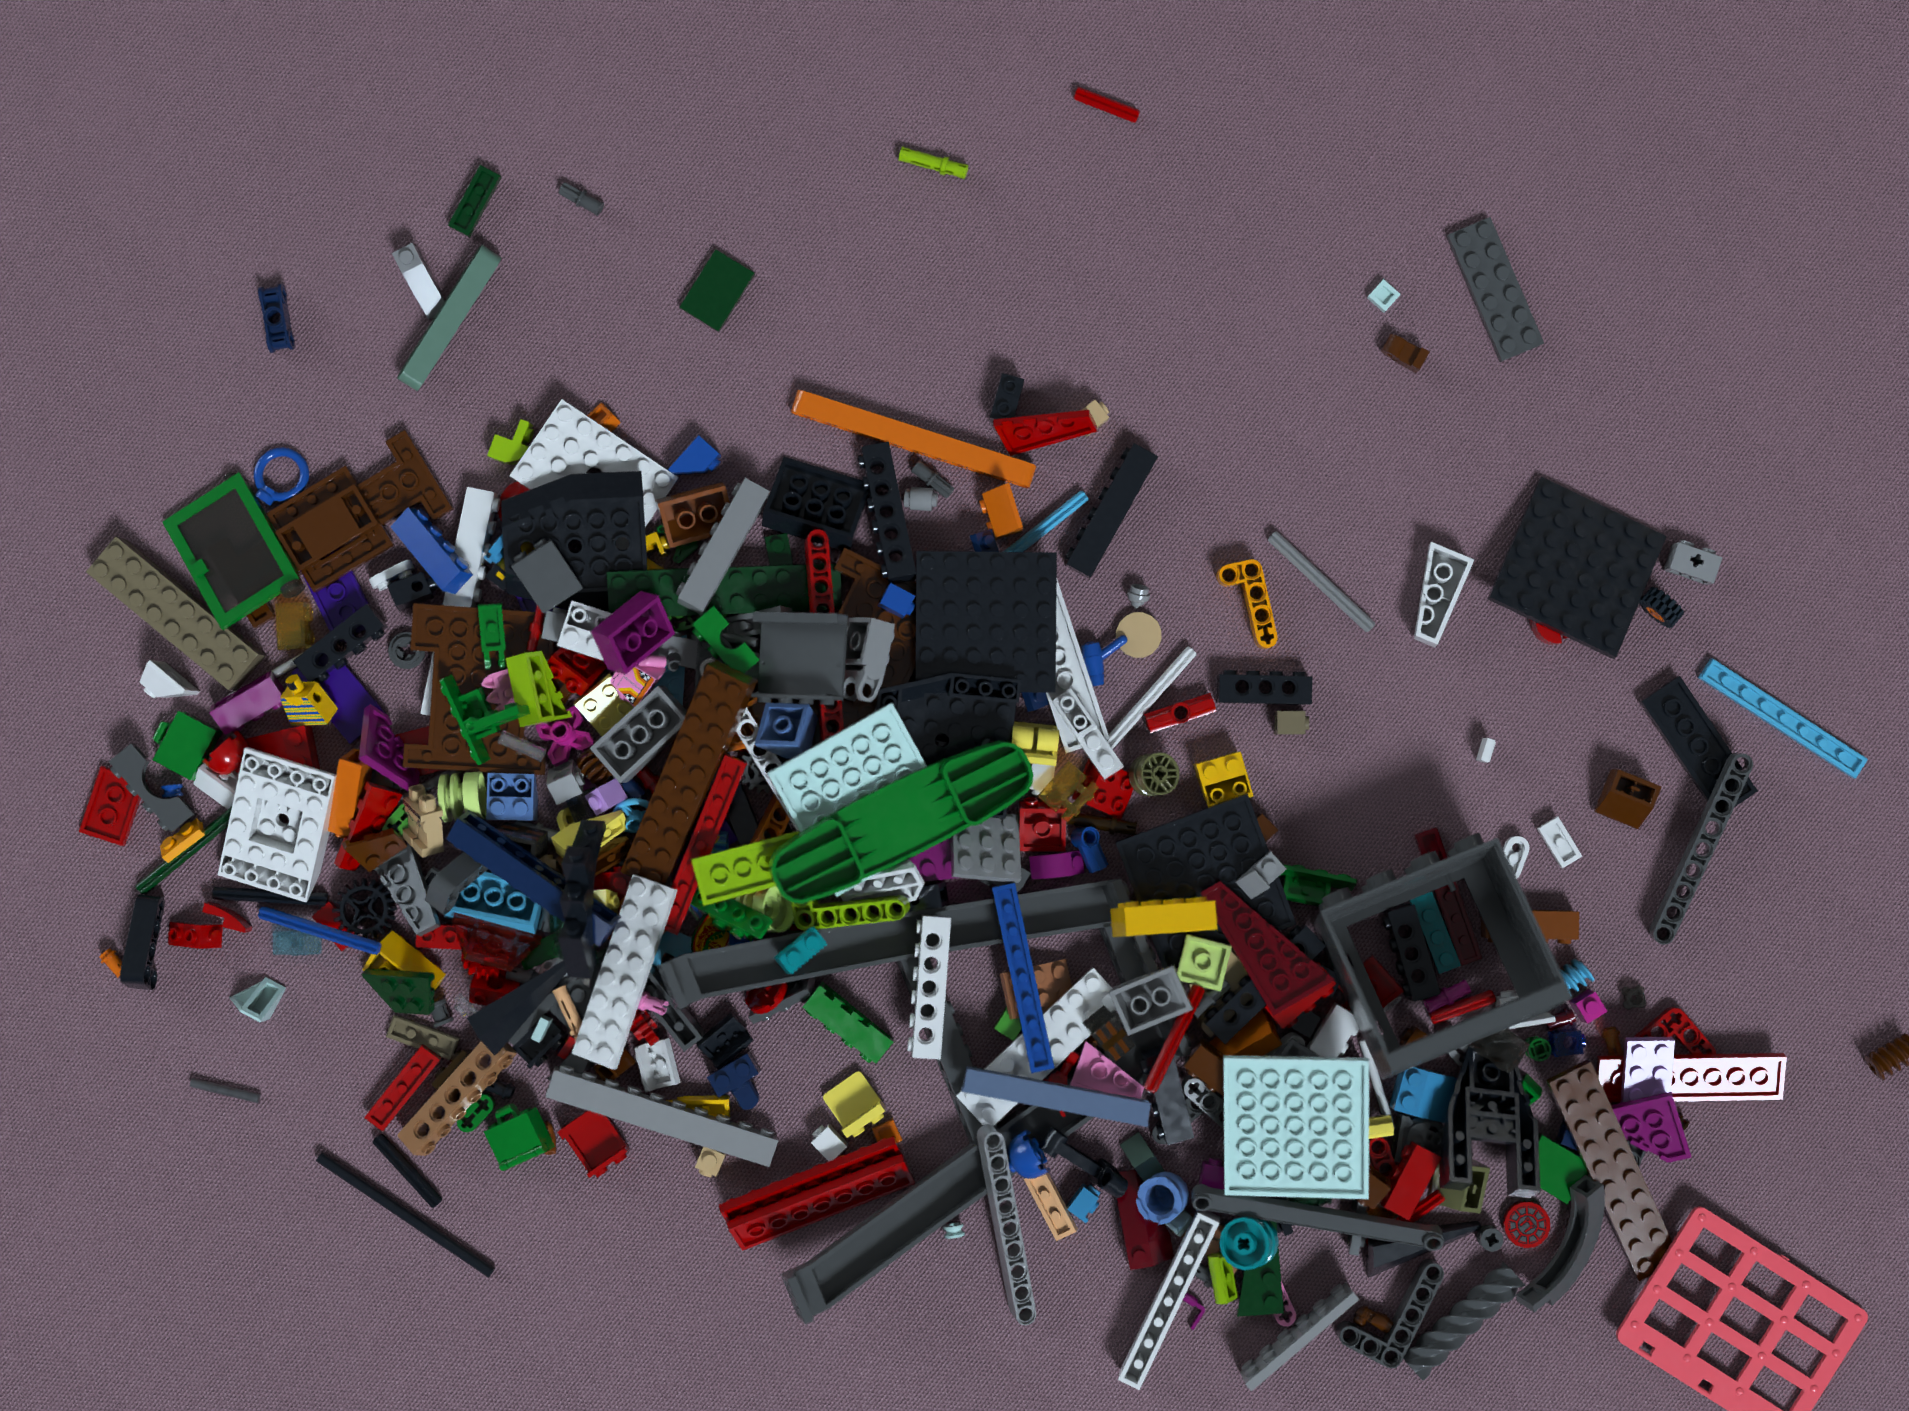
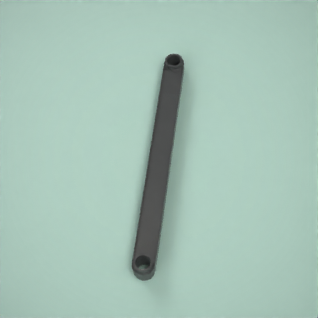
M1205 1184L1196 1185L1191 1192L1193 1207L1199 1211L1210 1210L1424 1247L1430 1251L1441 1249L1444 1242L1443 1232L1435 1224L1425 1225L1263 1196L1225 1195V1190L1211 1188Z

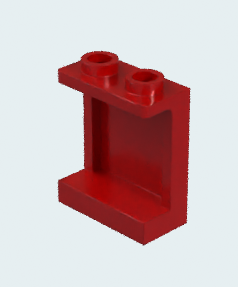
M587 1110L557 1132L562 1140L564 1138L567 1140L588 1172L586 1174L588 1178L593 1175L598 1178L608 1171L607 1165L613 1161L615 1164H618L628 1157L626 1152L630 1149L629 1145L612 1120L607 1116Z

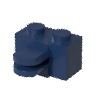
M750 1050L707 1076L718 1097L731 1091L738 1105L744 1110L754 1108L759 1101V1093L754 1087L751 1078L758 1075L761 1069Z

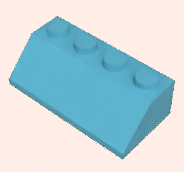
M484 872L459 893L454 907L443 916L446 919L535 936L541 917L542 906L531 901L529 897L511 887L508 882L499 876Z

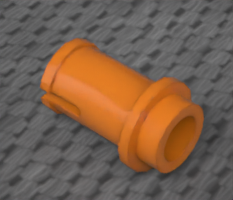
M109 948L99 956L101 959L100 963H105L116 977L119 978L122 960L115 954L116 950L113 951Z

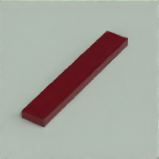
M1437 827L1414 834L1421 856L1436 851L1440 861L1448 858ZM1453 882L1456 888L1455 891L1451 892L1449 886L1446 885L1434 890V894L1460 964L1463 966L1483 959L1457 883Z

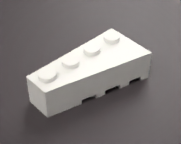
M1430 542L1415 627V640L1434 648L1438 645L1474 559Z

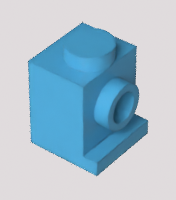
M1082 1183L1066 1205L1067 1210L1087 1223L1089 1220L1087 1214H1092L1098 1207L1099 1202L1097 1200L1101 1192L1091 1184L1087 1187Z

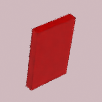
M100 766L79 832L125 846L141 798L138 794L133 796L126 788L128 783L124 778H117L108 767Z

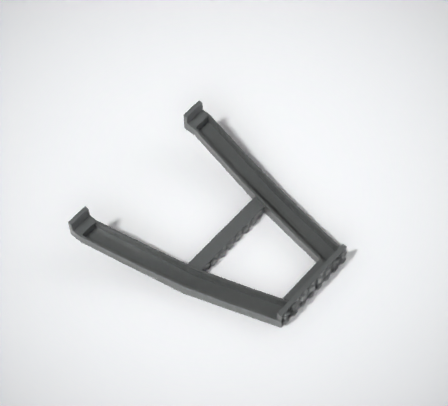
M1121 878L1018 894L1027 939L1099 928L1121 984L1160 970L1159 968L1157 969L1154 961L1156 960L1155 953L1151 947H1148L1145 938H1147V935L1112 936L1110 909L1118 908V903L1130 902L1128 886L1124 881L1122 882ZM993 898L949 905L942 908L907 912L904 917L895 921L816 929L827 942V946L823 947L815 956H812L809 962H805V965H801V968H798V971H794V974H786L774 957L804 932L683 954L661 963L657 967L672 1005L676 1010L685 1008L689 1004L703 998L895 961L911 996L912 990H916L917 981H913V968L918 967L919 957H914L915 943H920V934H916L917 920H921L922 915L951 917L949 952L1004 942L995 899ZM931 933L926 937V943L929 946H934L939 941V937L935 933ZM929 957L926 958L924 961L925 968L933 969ZM931 980L925 981L922 986L923 991L927 993L932 992L935 989V983ZM946 998L941 1060L936 1059L970 1144L809 1261L781 1273L797 1317L805 1325L814 1321L813 1316L831 1308L931 1233L987 1194L977 1141L978 1129L983 1125L956 1097L961 1091V1085L963 1086L966 1066L977 1067L971 1063V1050L967 1044L964 1045L961 1038L963 1035L962 1028L958 1022L955 1023L952 1016L955 1013L950 1001H946ZM930 1004L923 1005L921 1007V1014L924 1016L931 1015L934 1010L933 1006ZM1177 1016L1129 1036L1128 1034L1125 1035L1122 1040L1130 1050L1125 1053L1118 1043L1114 1044V1049L1120 1055L1117 1061L1109 1050L1105 1051L1103 1049L1100 1052L1142 1084L1147 1080V1074H1143L1139 1060H1142L1141 1051L1164 1045ZM923 1028L927 1038H930L932 1030ZM1184 1034L1174 1055L1175 1060L1178 1057H1185L1192 1053L1189 1048L1191 1047V1042L1187 1034ZM1075 1069L1067 1076L1068 1085H1070ZM1025 1104L1001 1122L995 1124L994 1127L1003 1135L1007 1152L1012 1139L1025 1130L1031 1132L1028 1135L1030 1139L1036 1138L1040 1144L1051 1127H1054L1067 1137L1094 1117L1065 1112L1066 1116L1062 1117L1059 1110ZM994 1134L988 1137L987 1142L993 1139ZM998 1156L992 1159L991 1164L997 1161ZM1010 1170L1011 1176L1017 1173L1016 1171L1012 1173ZM1002 1178L998 1179V1180L996 1181L995 1185L1000 1184L1001 1181H1002Z

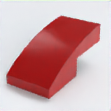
M215 902L204 903L202 912L223 917L222 927L243 933L251 932L252 926L235 911Z

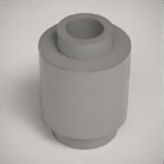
M911 487V489H905L904 507L920 511H932L933 507H937L938 493H934V488Z

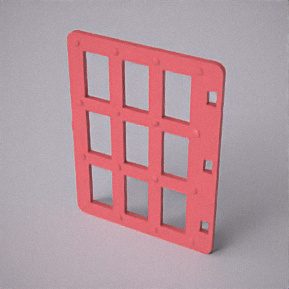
M1698 1206L1687 1217L1616 1331V1338L1629 1349L1727 1411H1783L1749 1389L1763 1366H1766L1802 1389L1789 1411H1812L1867 1323L1868 1314L1856 1304L1790 1263V1259L1782 1254L1779 1256L1706 1208ZM1703 1228L1742 1252L1728 1276L1689 1251ZM1756 1261L1794 1285L1780 1309L1741 1285ZM1681 1263L1720 1287L1706 1311L1667 1287ZM1808 1294L1846 1318L1832 1342L1794 1319ZM1733 1297H1736L1772 1320L1758 1344L1719 1320ZM1659 1299L1698 1323L1683 1347L1645 1323V1320ZM1786 1330L1824 1354L1810 1378L1772 1354V1351ZM1711 1332L1750 1356L1736 1380L1697 1356ZM1644 1341L1653 1346L1650 1354L1639 1348ZM1703 1379L1712 1384L1709 1391L1699 1386Z

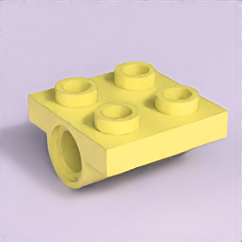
M610 673L573 702L601 736L605 735L634 708L629 702L620 699L615 687L610 682L613 677Z
M1014 721L1011 743L1023 750L1031 764L1056 766L1059 743V729H1057V726Z

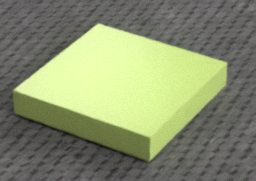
M1186 934L1177 969L1180 981L1221 992L1232 946Z

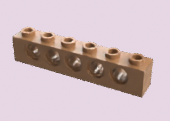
M480 1042L397 1134L398 1138L413 1155L426 1156L435 1149V1144L449 1134L452 1125L465 1116L466 1110L470 1105L481 1098L482 1092L487 1086L492 1085L497 1080V1075L513 1062V1057L517 1052L507 1042L498 1054L493 1055ZM489 1057H491V1064L488 1066L487 1062ZM475 1074V1075H476V1080H475V1082L473 1083V1082H472V1077H473V1075ZM460 1091V1098L457 1100V1094ZM444 1109V1110H445V1114H444V1116H443V1118H442L441 1113H442V1110ZM429 1126V1133L426 1134V1129Z

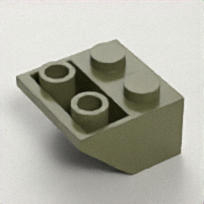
M1472 1160V1184L1461 1191L1440 1188L1438 1164L1430 1179L1427 1196L1436 1190H1440L1445 1200L1439 1205L1463 1212L1481 1213L1490 1168L1477 1160Z

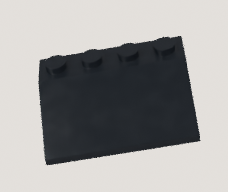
M783 457L763 511L762 526L802 539H806L813 530L819 529L827 534L829 547L842 551L844 548L851 550L869 490H864L863 480ZM814 536L811 538L812 542L822 544L819 537Z

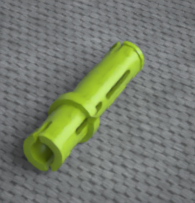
M902 146L899 154V161L940 172V175L948 174L965 180L969 165L949 160V157L946 156L944 158L904 146Z

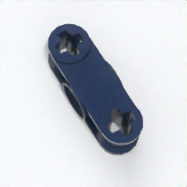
M283 283L278 284L277 287H259L258 296L262 307L266 343L269 352L275 353L276 350L285 348L294 350L295 340L291 329L287 293ZM276 313H280V321L274 324L272 321L273 316Z

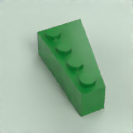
M823 981L803 1005V1008L811 1017L821 1021L824 1024L823 1026L831 1033H836L842 1037L841 1041L851 1049L855 1047L860 1051L859 1055L868 1063L873 1061L876 1064L894 1042L891 1036Z

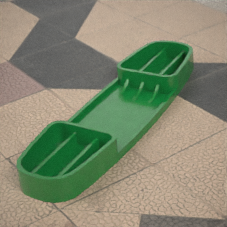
M999 740L964 751L914 771L849 803L777 848L769 862V870L773 882L785 899L792 903L800 904L858 885L864 878L901 863L947 840L971 825H979L1025 795L1032 786L1034 775L1031 764L1020 747L1011 742Z

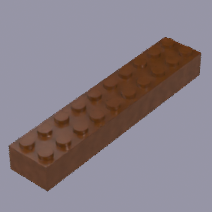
M717 660L707 664L623 864L622 873L630 877L633 874L639 875L666 886L671 885L702 813L724 755L727 754L758 680Z

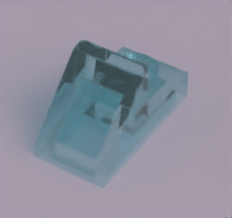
M300 931L273 932V955L299 956L322 954V938Z

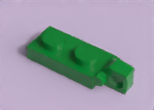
M513 702L505 705V710L499 712L498 710H492L484 713L483 718L472 716L463 721L467 735L491 729L529 715L528 705H518V702Z

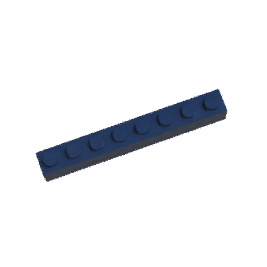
M467 810L457 818L446 840L451 842L457 849L471 856L474 861L481 863L491 870L494 875L508 882L511 887L525 894L531 901L545 908L551 915L563 922L565 921L560 904V898L566 885L564 876L470 810ZM593 897L594 944L600 947L610 937L621 916Z

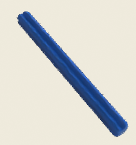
M261 907L259 909V919L373 955L380 953L382 947L380 942L269 907Z

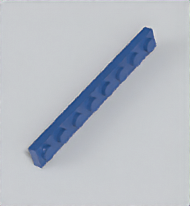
M1012 883L993 887V895L1031 1073L1054 1069L1016 885Z

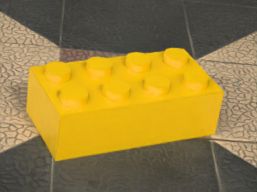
M1207 897L1187 898L1185 903L1184 898L1163 900V904L1162 900L1140 902V906L1139 901L1118 903V908L1110 909L1113 937L1217 929L1215 901H1207Z

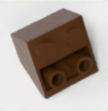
M1611 769L1594 812L1632 828L1639 829L1654 808L1662 786L1622 770Z

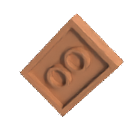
M1066 959L1033 966L1043 1012L1049 1009L1072 987ZM1010 972L1001 973L1000 978L1009 1019L1020 1018Z

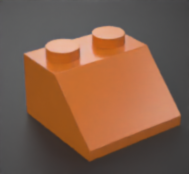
M1009 483L982 493L983 500H980L979 504L982 513H987L990 522H986L987 530L992 529L995 540L1022 532L1023 525Z

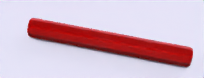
M1192 985L1187 995L1193 1010L1177 1016L1144 1084V1088L1149 1092H1157L1202 999L1205 989L1199 985Z

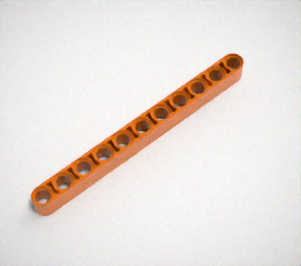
M797 390L791 413L882 443L889 442L891 446L1024 488H1030L1037 467L1032 463L803 390Z

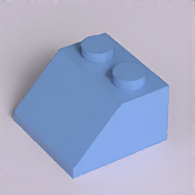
M766 703L755 745L781 757L792 759L811 748L818 717L809 704Z

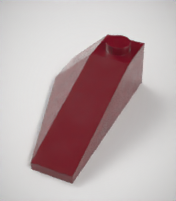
M1136 1170L1120 1171L1119 1173L1128 1181L1127 1191L1123 1196L1116 1199L1130 1270L1152 1267L1174 1258L1170 1233L1165 1224H1158L1157 1222L1145 1219L1138 1210L1136 1198H1138V1191L1142 1181Z

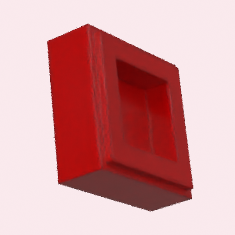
M569 1033L557 1049V1055L563 1059L567 1058L576 1042Z

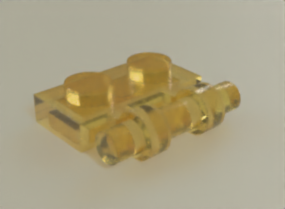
M1068 761L1039 793L1038 798L1055 812L1063 806L1066 811L1061 817L1066 822H1069L1073 816L1076 817L1080 813L1079 809L1087 801H1091L1094 797L1093 794L1099 787L1093 782L1087 788L1083 786L1082 783L1087 778L1086 775ZM1075 791H1078L1081 795L1071 803L1068 798Z

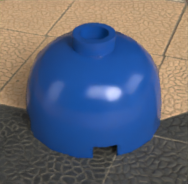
M1025 1130L1015 1136L1008 1146L1009 1168L1012 1173L1016 1171L1021 1177L1035 1179L1050 1172V1167L1045 1168L1044 1163L1048 1161L1044 1152L1038 1147L1039 1143L1036 1138H1029L1028 1135L1031 1132Z

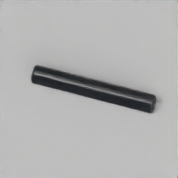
M382 1133L379 1134L372 1141L376 1148L432 1208H435L441 1203L442 1197Z

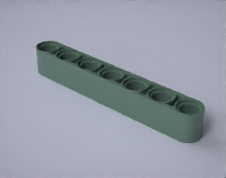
M484 245L477 249L397 376L398 380L416 391L420 389L502 259L501 256Z

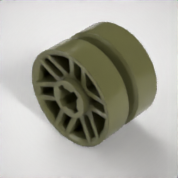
M1159 752L1141 755L1132 762L1129 769L1131 786L1137 793L1143 796L1168 794L1175 789L1179 781V767L1176 761L1166 753Z

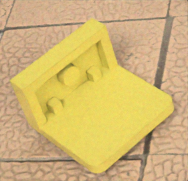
M856 1071L823 1096L824 1101L842 1125V1132L846 1138L851 1135L854 1138L865 1131V1125L869 1122L877 1123L884 1117L883 1113L886 1110V1106L861 1071Z

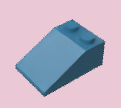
M1418 1066L1398 1073L1389 1107L1395 1111L1445 1123L1446 1112L1457 1077Z

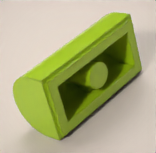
M1221 1252L1208 1255L1215 1303L1228 1304L1238 1297L1233 1267L1225 1260Z

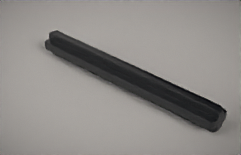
M214 887L212 890V898L217 900L325 906L328 903L327 893L311 892L308 901L303 902L264 889Z

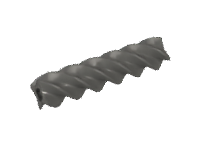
M1502 1261L1500 1268L1494 1269L1486 1275L1483 1284L1473 1287L1468 1292L1466 1300L1454 1304L1448 1316L1438 1319L1432 1331L1422 1334L1417 1339L1415 1347L1409 1348L1403 1359L1424 1381L1430 1375L1432 1367L1444 1363L1450 1351L1460 1348L1464 1344L1467 1335L1479 1331L1484 1319L1495 1316L1500 1309L1501 1303L1511 1301L1516 1296L1518 1288L1526 1285Z

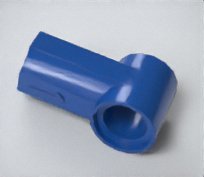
M1079 827L1072 831L1071 842L1079 849L1089 873L1106 868L1109 864L1099 844V832L1094 827ZM1084 833H1085L1086 836H1087L1086 842L1084 841V838H1083Z

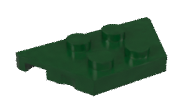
M367 968L361 974L395 1013L429 1015L435 1009V1002L433 1000L435 989L431 987V982L435 979L434 973Z

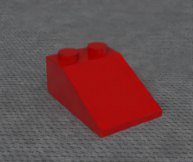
M304 725L246 739L252 749L320 769L312 726Z

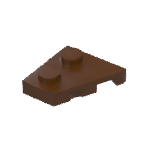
M393 828L383 830L377 834L364 835V840L350 843L349 840H345L342 842L343 848L369 872L408 846L406 840Z

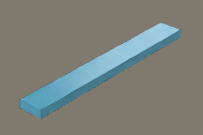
M1713 658L1708 661L1698 677L1853 779H1856L1868 760Z

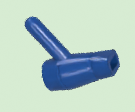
M1125 635L1119 636L1103 649H1101L1100 643L1096 641H1089L1081 646L1083 660L1093 686L1104 684L1103 660L1127 643L1128 638Z

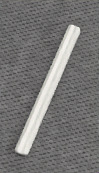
M1188 646L1112 730L1109 734L1110 739L1106 740L1112 749L1196 656L1197 653Z

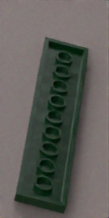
M813 563L815 569H824L823 563ZM830 563L834 610H840L842 606L841 573L834 570L836 563ZM806 564L729 567L706 610L714 606L720 614H741L784 606L792 608V611H810ZM689 568L607 571L608 612L614 613L637 593L643 591L659 596L667 616L699 615L677 603L679 595L676 592L682 582L686 583L690 575L687 574ZM815 583V590L817 592H826L824 584ZM820 605V606H817V609H816V610H827V609H826V607Z

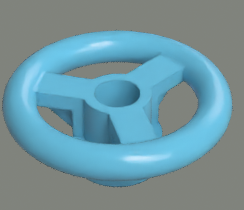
M629 798L618 803L614 807L613 812L619 810L625 812L627 815L625 832L636 834L646 811L634 810L630 805H640L647 808L649 801L640 798Z

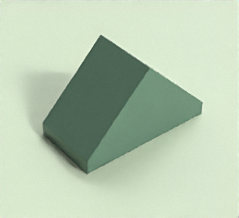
M1139 1132L1120 1144L1144 1182L1154 1174L1165 1171Z

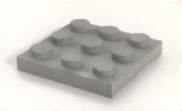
M1006 814V819L989 818L979 825H971L950 837L951 877L1013 883L1021 881L1019 815Z

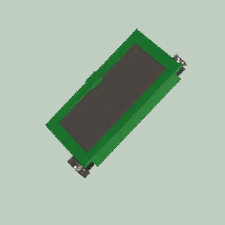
M236 472L227 473L223 477V483L162 522L222 630L227 629L281 593L284 598H292L305 589L297 568L277 537L274 527L252 488L240 472L237 474Z

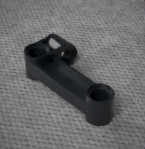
M1054 1127L1050 1128L1038 1145L1042 1151L1052 1158H1056L1059 1154L1088 1172V1178L1112 1196L1120 1198L1125 1194L1128 1188V1181L1117 1171V1168L1103 1158H1100L1098 1162L1068 1144V1138Z

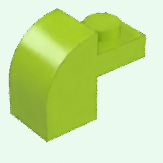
M520 419L513 440L495 434L487 456L504 464H518L529 446H526V443L532 440L534 434L533 425L528 421Z

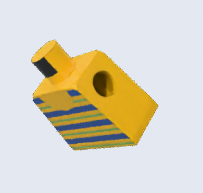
M297 674L289 676L285 681L288 687L281 695L280 700L292 726L327 725L338 710L334 702L319 683L315 681L302 682Z

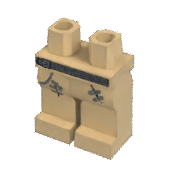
M422 784L410 786L409 796L403 797L404 810L408 815V828L403 829V838L422 858L443 852L442 821L439 818L443 816V810L436 804L435 797L432 794L425 793V787Z

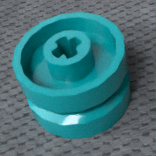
M1243 1216L1226 1224L1221 1232L1219 1244L1221 1253L1229 1264L1237 1269L1250 1270L1261 1267L1273 1259L1277 1253L1279 1240L1277 1231L1271 1222Z

